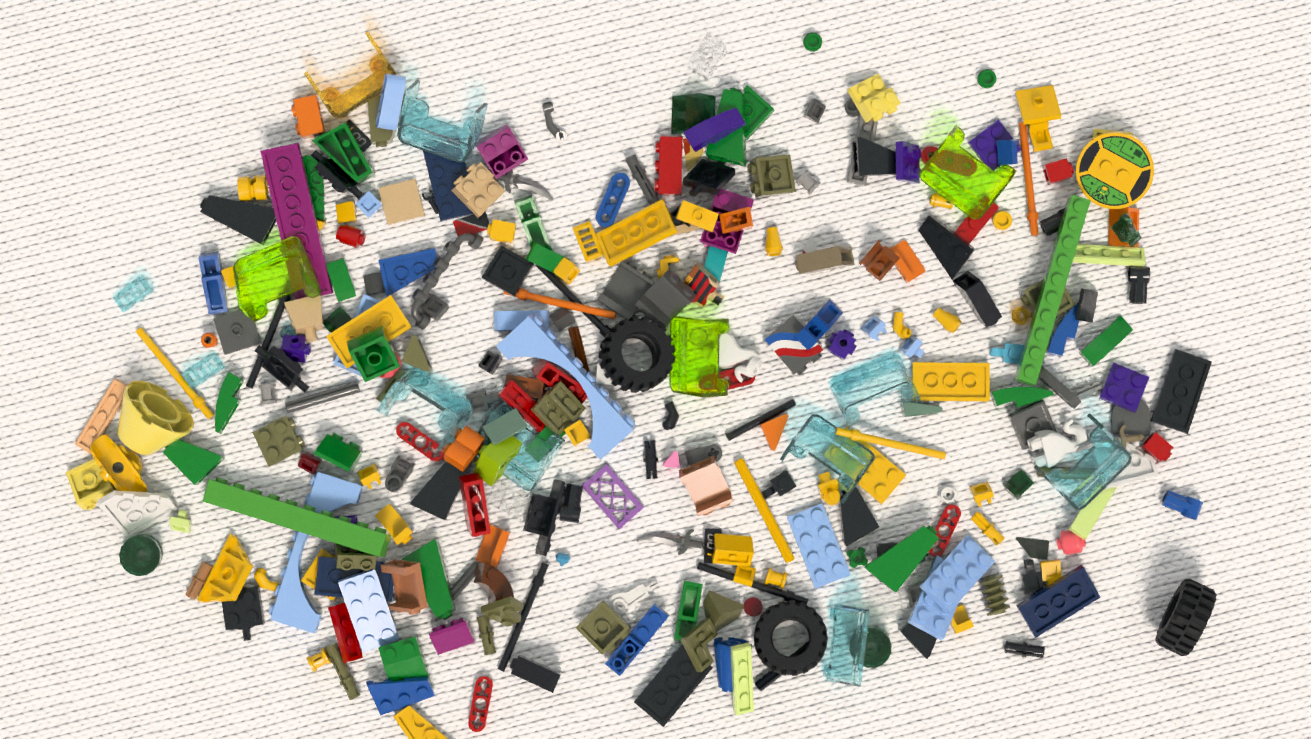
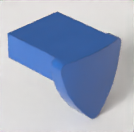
M1019 139L996 141L998 165L1018 164L1017 145H1019Z

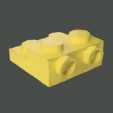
M879 73L847 90L866 123L871 120L877 122L884 117L883 114L887 113L890 115L898 110L897 106L901 104L892 87L887 89Z
M94 459L65 472L76 503L82 510L95 508L96 503H98L97 500L116 490L109 480L105 482L99 472L102 470Z

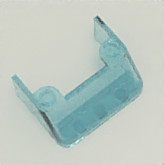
M416 80L406 89L397 132L398 139L403 144L459 163L465 162L471 156L482 132L488 103L484 102L474 112V117L468 118L464 122L463 128L428 117L429 105L424 100L417 98L420 80Z
M413 368L392 385L376 411L387 416L396 401H404L411 392L415 393L443 411L439 416L438 424L447 434L437 448L443 452L448 443L452 444L456 440L454 438L455 434L460 428L463 429L473 413L474 406L470 400L424 371Z
M1090 413L1087 417L1097 426L1089 435V440L1094 446L1067 472L1062 468H1055L1046 475L1037 465L1034 466L1077 510L1084 509L1132 460L1131 454Z
M812 414L792 439L780 460L783 462L789 453L797 458H805L807 454L811 455L839 475L837 479L838 485L842 490L846 491V494L840 501L844 504L875 460V455L858 441L835 435V425L818 414Z

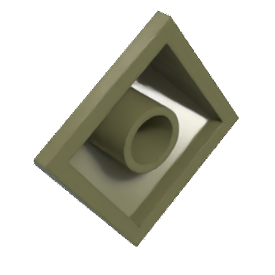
M415 334L410 339L402 362L427 373H433L420 338Z

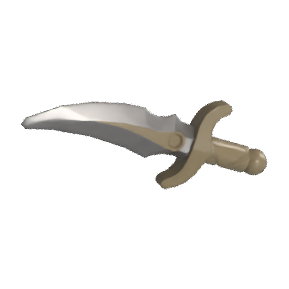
M1126 425L1120 427L1118 435L1112 433L1109 436L1102 435L1089 439L1080 445L1076 452L1092 448H1111L1114 445L1120 444V448L1117 451L1119 454L1124 451L1126 443L1143 441L1144 435L1141 433L1125 435L1124 429Z

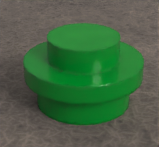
M809 33L804 37L803 45L810 52L818 51L822 46V38L817 33Z
M982 70L977 76V82L982 88H991L996 83V75L992 70Z

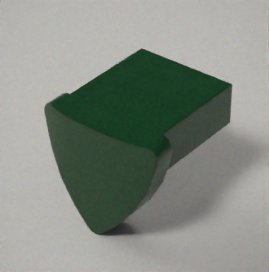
M339 306L327 319L323 320V325L332 333L352 320V318Z
M1021 469L1007 482L1004 481L1002 483L1006 491L1016 500H1019L1021 495L1034 484Z

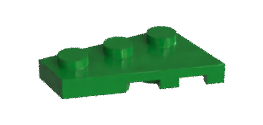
M746 85L743 94L745 97L746 141L775 111L772 106L748 85Z
M304 155L303 162L316 219L325 221L324 179L319 176L318 170L314 168L318 162L313 157Z

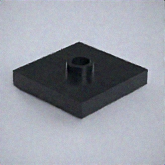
M501 245L481 278L515 297L534 267V263Z

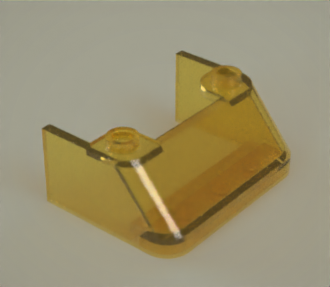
M369 32L365 34L378 53L369 63L373 74L343 94L334 87H328L320 91L309 73H304L334 118H344L379 95L382 91L385 74L396 75Z

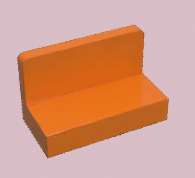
M1131 207L1109 209V246L1139 247V209Z
M906 240L890 248L900 257L895 263V267L906 283H909L925 272V268Z
M490 525L491 533L484 536L476 561L497 568L511 532Z

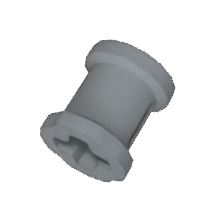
M808 170L796 181L797 184L800 183L808 191V195L821 183L816 181L809 174Z
M276 384L259 385L262 397L260 404L277 403L274 391Z

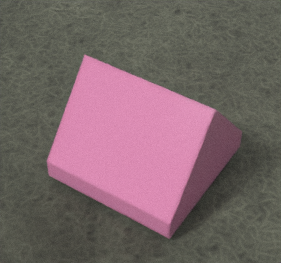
M674 451L663 463V466L680 468L678 452Z

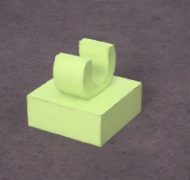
M179 510L177 517L170 518L169 525L171 530L190 533L192 526L190 520H187V511Z

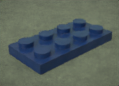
M460 139L422 147L436 206L440 211L438 213L440 221L443 222L474 214L451 191L455 187L453 183L461 175L464 178L468 174Z
M318 556L314 595L343 598L338 580L361 573L364 570L350 569L346 571L336 568L335 558ZM376 561L375 570L386 602H392L394 586L392 574L381 571V565L387 562Z
M1080 565L1016 606L1031 633L1037 638L1099 599L1100 595L1085 568Z

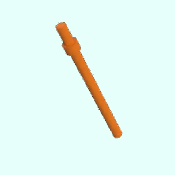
M1019 122L1028 205L1027 221L1030 223L1031 236L1039 235L1037 225L1039 217L1035 207L1027 125Z
M520 288L515 296L523 301H526V299L610 319H615L616 312L535 294Z

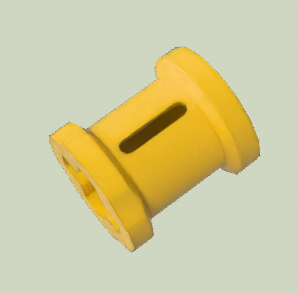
M769 567L764 584L770 583L783 589L788 573L773 571Z
M324 648L321 649V652L306 657L313 672L325 664L332 663Z

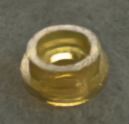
M1018 306L1014 308L1012 320L1016 324L1025 325L1029 322L1031 314L1026 307ZM1020 312L1024 314V318L1020 317Z

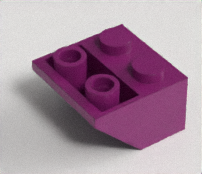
M507 124L474 143L496 179L528 160V157Z
M462 617L450 622L451 626L445 627V624L432 628L433 632L429 634V637L438 655L476 641L469 620L464 621Z

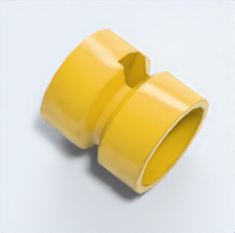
M256 175L253 179L249 176L238 177L237 186L240 201H252L253 198L256 200H268L266 175Z

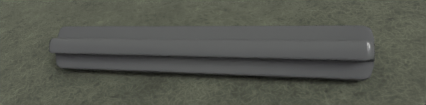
M357 382L349 383L285 403V407L288 413L359 393L360 388Z

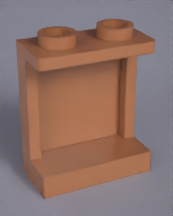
M395 559L381 565L383 573L392 574L396 602L390 604L389 609L397 610L398 613L409 612L410 615H414L428 607L419 562Z

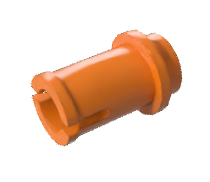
M207 332L202 335L201 343L204 347L211 348L217 345L218 339L214 334ZM211 337L212 341L208 343V339Z

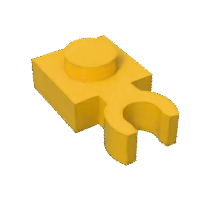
M1059 559L1040 561L1043 582L1047 581L1045 587L1062 577Z

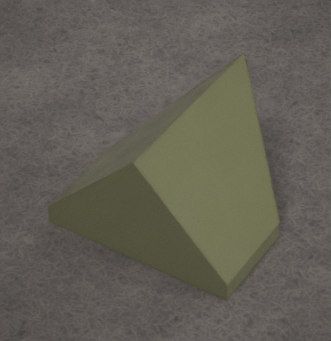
M710 590L703 602L705 616L711 619L716 631L737 620L744 608L743 604Z

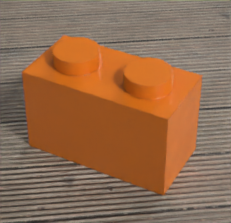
M312 95L293 99L294 105H291L293 116H297L298 124H295L297 135H301L303 139H308L326 133L318 97Z

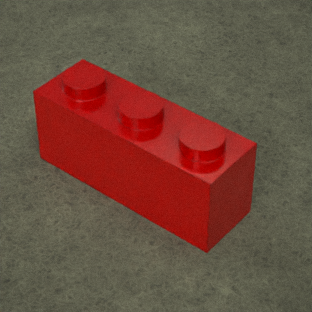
M660 136V141H656V153H659V160H655V172H659V179H655V191H658V196H681L683 137Z
M478 473L459 476L467 531L471 537L490 534L483 479Z

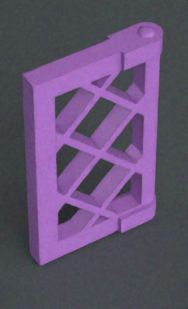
M607 464L581 485L618 530L644 508ZM607 472L613 479V482L601 481V476ZM592 483H599L598 495L589 488ZM601 483L613 484L612 496L600 495ZM614 484H617L622 489L625 497L614 496ZM600 497L612 498L611 509H607L601 502ZM613 498L625 499L624 510L613 509ZM627 499H630L636 506L632 511L626 510ZM612 511L624 512V518L619 522L613 516Z

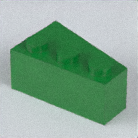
M346 122L312 140L357 183L360 184L376 175L353 131Z

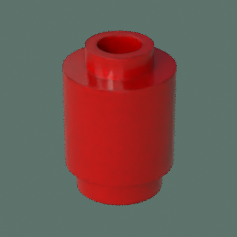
M340 225L336 233V239L340 243L358 248L363 246L366 235H364V231L349 225Z

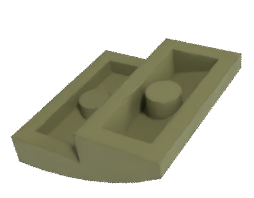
M559 381L530 410L555 436H560L564 429L571 422H575L586 408Z

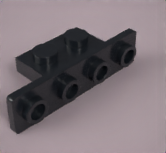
M554 479L550 497L532 493L523 531L540 535L535 551L536 554L546 556L550 550L551 536L556 528V517L560 512L561 498L565 493V481Z

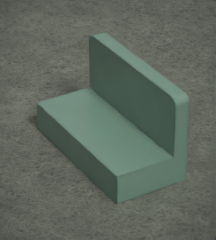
M515 408L484 425L482 428L487 440H490L493 445H497L527 428V425Z

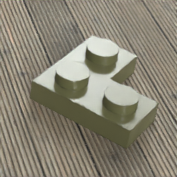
M511 596L481 606V614L501 623L503 626L509 627L521 622V614L518 611L523 610V602Z
M710 618L702 620L680 639L697 672L704 671L714 662L706 645L718 633Z

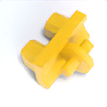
M830 472L818 475L820 480L818 488L821 500H824L830 506L838 504L840 493L837 479L832 480Z

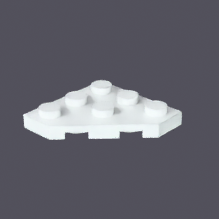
M1107 430L1087 434V439L1102 435L1109 436L1112 433ZM1126 443L1124 451L1119 454L1117 451L1120 448V444L1114 445L1111 448L1090 449L1104 490L1154 478L1159 475L1154 458L1147 453L1144 454L1135 449L1136 447L1130 443Z
M114 490L97 500L99 506L127 539L132 538L178 510L176 504L166 493Z

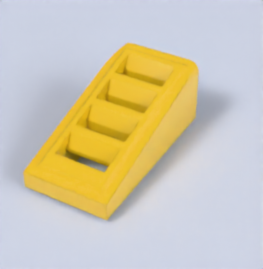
M590 221L573 227L586 263L604 257ZM589 227L590 231L579 235L578 231ZM592 235V238L581 241V238ZM594 241L595 245L584 248L583 245ZM597 248L598 252L587 255L586 252Z

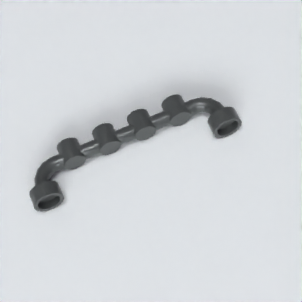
M463 233L454 242L449 240L445 244L444 250L447 253L443 258L439 256L435 259L433 266L436 267L433 274L428 272L424 276L423 282L425 286L422 290L416 289L412 295L415 301L411 307V314L416 321L415 325L423 330L430 323L431 317L425 313L419 314V307L425 303L429 292L437 285L439 277L449 267L452 257L459 252L460 245L464 241H469L468 246L476 250L483 242L484 238L478 233L473 235Z

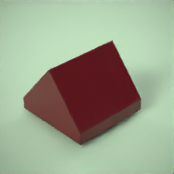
M305 451L301 455L298 467L315 475L323 460Z

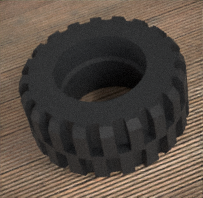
M633 316L630 319L621 320L606 333L604 340L600 344L599 359H602L600 367L601 369L605 368V377L607 379L610 377L613 380L611 384L615 387L620 385V390L627 391L629 389L631 393L646 392L664 381L667 375L671 373L673 369L671 365L675 363L676 358L673 356V353L676 351L675 345L671 346L670 342L673 339L671 335H666L667 329L664 326L662 328L657 326L659 322L655 320L649 322L648 317L639 319L638 316ZM629 338L639 339L650 348L652 365L648 370L637 371L626 364L621 352L624 341Z
M1184 579L1169 602L1159 624L1155 637L1156 643L1180 656L1189 655L1198 643L1212 614L1217 596L1215 591L1192 579Z
M794 600L778 602V604L770 606L768 610L761 614L755 626L754 646L758 657L771 671L777 672L780 675L797 676L798 674L807 673L817 666L823 658L827 647V628L822 617L814 608L807 606L803 602L799 603ZM787 620L801 623L809 634L807 648L797 656L782 655L773 645L772 636L775 628Z

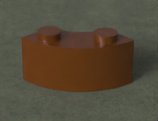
M477 564L474 583L480 585L486 591L488 604L509 596L514 598L511 584L500 570L489 564Z

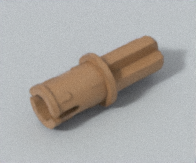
M204 561L201 562L195 576H192L193 580L185 593L187 597L196 599L203 584H205L211 568H213L212 565Z

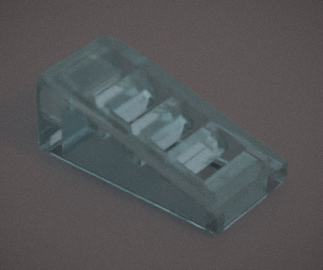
M140 275L112 298L124 313L155 292L147 278L144 275ZM141 283L143 285V287L145 288L144 292L141 290L138 284ZM134 287L140 294L139 296H136V294L132 290ZM128 291H129V293L131 294V296L134 298L132 301L129 299V297H128L127 294H126ZM121 296L127 301L128 304L126 306L121 301Z
M213 352L183 371L181 375L190 388L195 389L223 370L225 366L216 353ZM212 359L217 366L216 369L213 368L209 360ZM203 364H206L211 372L207 373ZM199 368L204 375L202 378L196 369ZM193 373L197 381L194 382L189 374Z

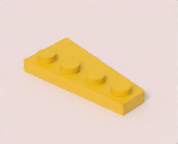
M411 705L393 716L408 739H448Z

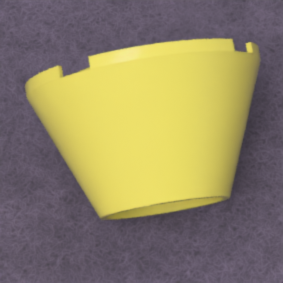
M132 381L126 386L117 434L120 440L131 450L142 455H151L189 434L194 426V421L187 407L178 398L176 400L172 399L166 394L167 390L146 381Z

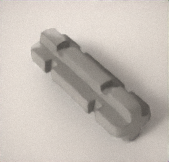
M1096 381L1091 383V386L1086 385L1075 390L1074 394L1082 400L1092 396L1094 392L1095 394L1101 392L1103 389L1101 383Z

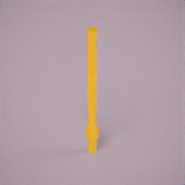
M139 328L136 331L138 336L191 398L192 404L196 409H200L208 420L211 419L214 414L205 404L206 401L202 396L199 397L143 328Z
M836 427L835 435L848 437L849 440L866 441L943 460L946 457V452L861 433L860 430L856 429L848 430Z

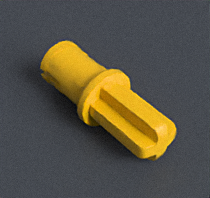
M980 512L972 515L971 520L995 546L1005 539L993 526L994 523H990Z

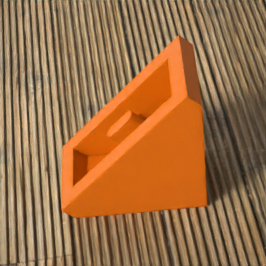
M750 207L719 214L722 233L753 228Z
M787 414L760 425L771 451L776 450L789 417Z

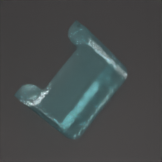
M888 353L841 373L830 381V389L848 430H851L852 425L856 424L860 419L858 406L897 389L904 399H915L916 403L920 402L917 389L901 357L896 353Z
M503 399L499 400L487 411L478 433L485 437L482 427L513 409ZM525 428L513 435L523 444L519 453L507 464L503 475L524 490L531 491L536 487L557 456L565 440L558 435H551L545 441L528 428ZM485 437L484 445L486 444L488 446L490 444V440L488 441Z
M834 603V608H830L829 617L834 620L829 664L824 665L823 677H826V681L861 687L869 609Z

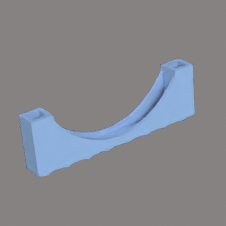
M531 313L496 347L508 360L512 357L545 359L563 367L577 379L587 394L592 410L593 433L588 447L601 460L636 428L635 420L631 415L625 414L618 401H613L609 396L608 390L604 386H600L596 382L595 376L582 367L583 363L569 353L570 349L556 339L557 335L554 331L544 326L542 318Z
M317 472V475L312 477L310 485L313 488L311 493H307L304 504L315 507V511L319 513L322 510L332 513L351 503L358 504L364 486ZM295 531L293 549L290 548L287 554L289 562L287 567L284 566L281 573L283 581L276 588L275 596H277L275 604L272 603L269 610L270 620L311 633H317L323 614L316 611L306 594L303 582L300 581L302 578L301 558L309 535Z

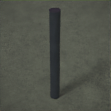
M791 399L725 434L728 441L796 406L794 399Z

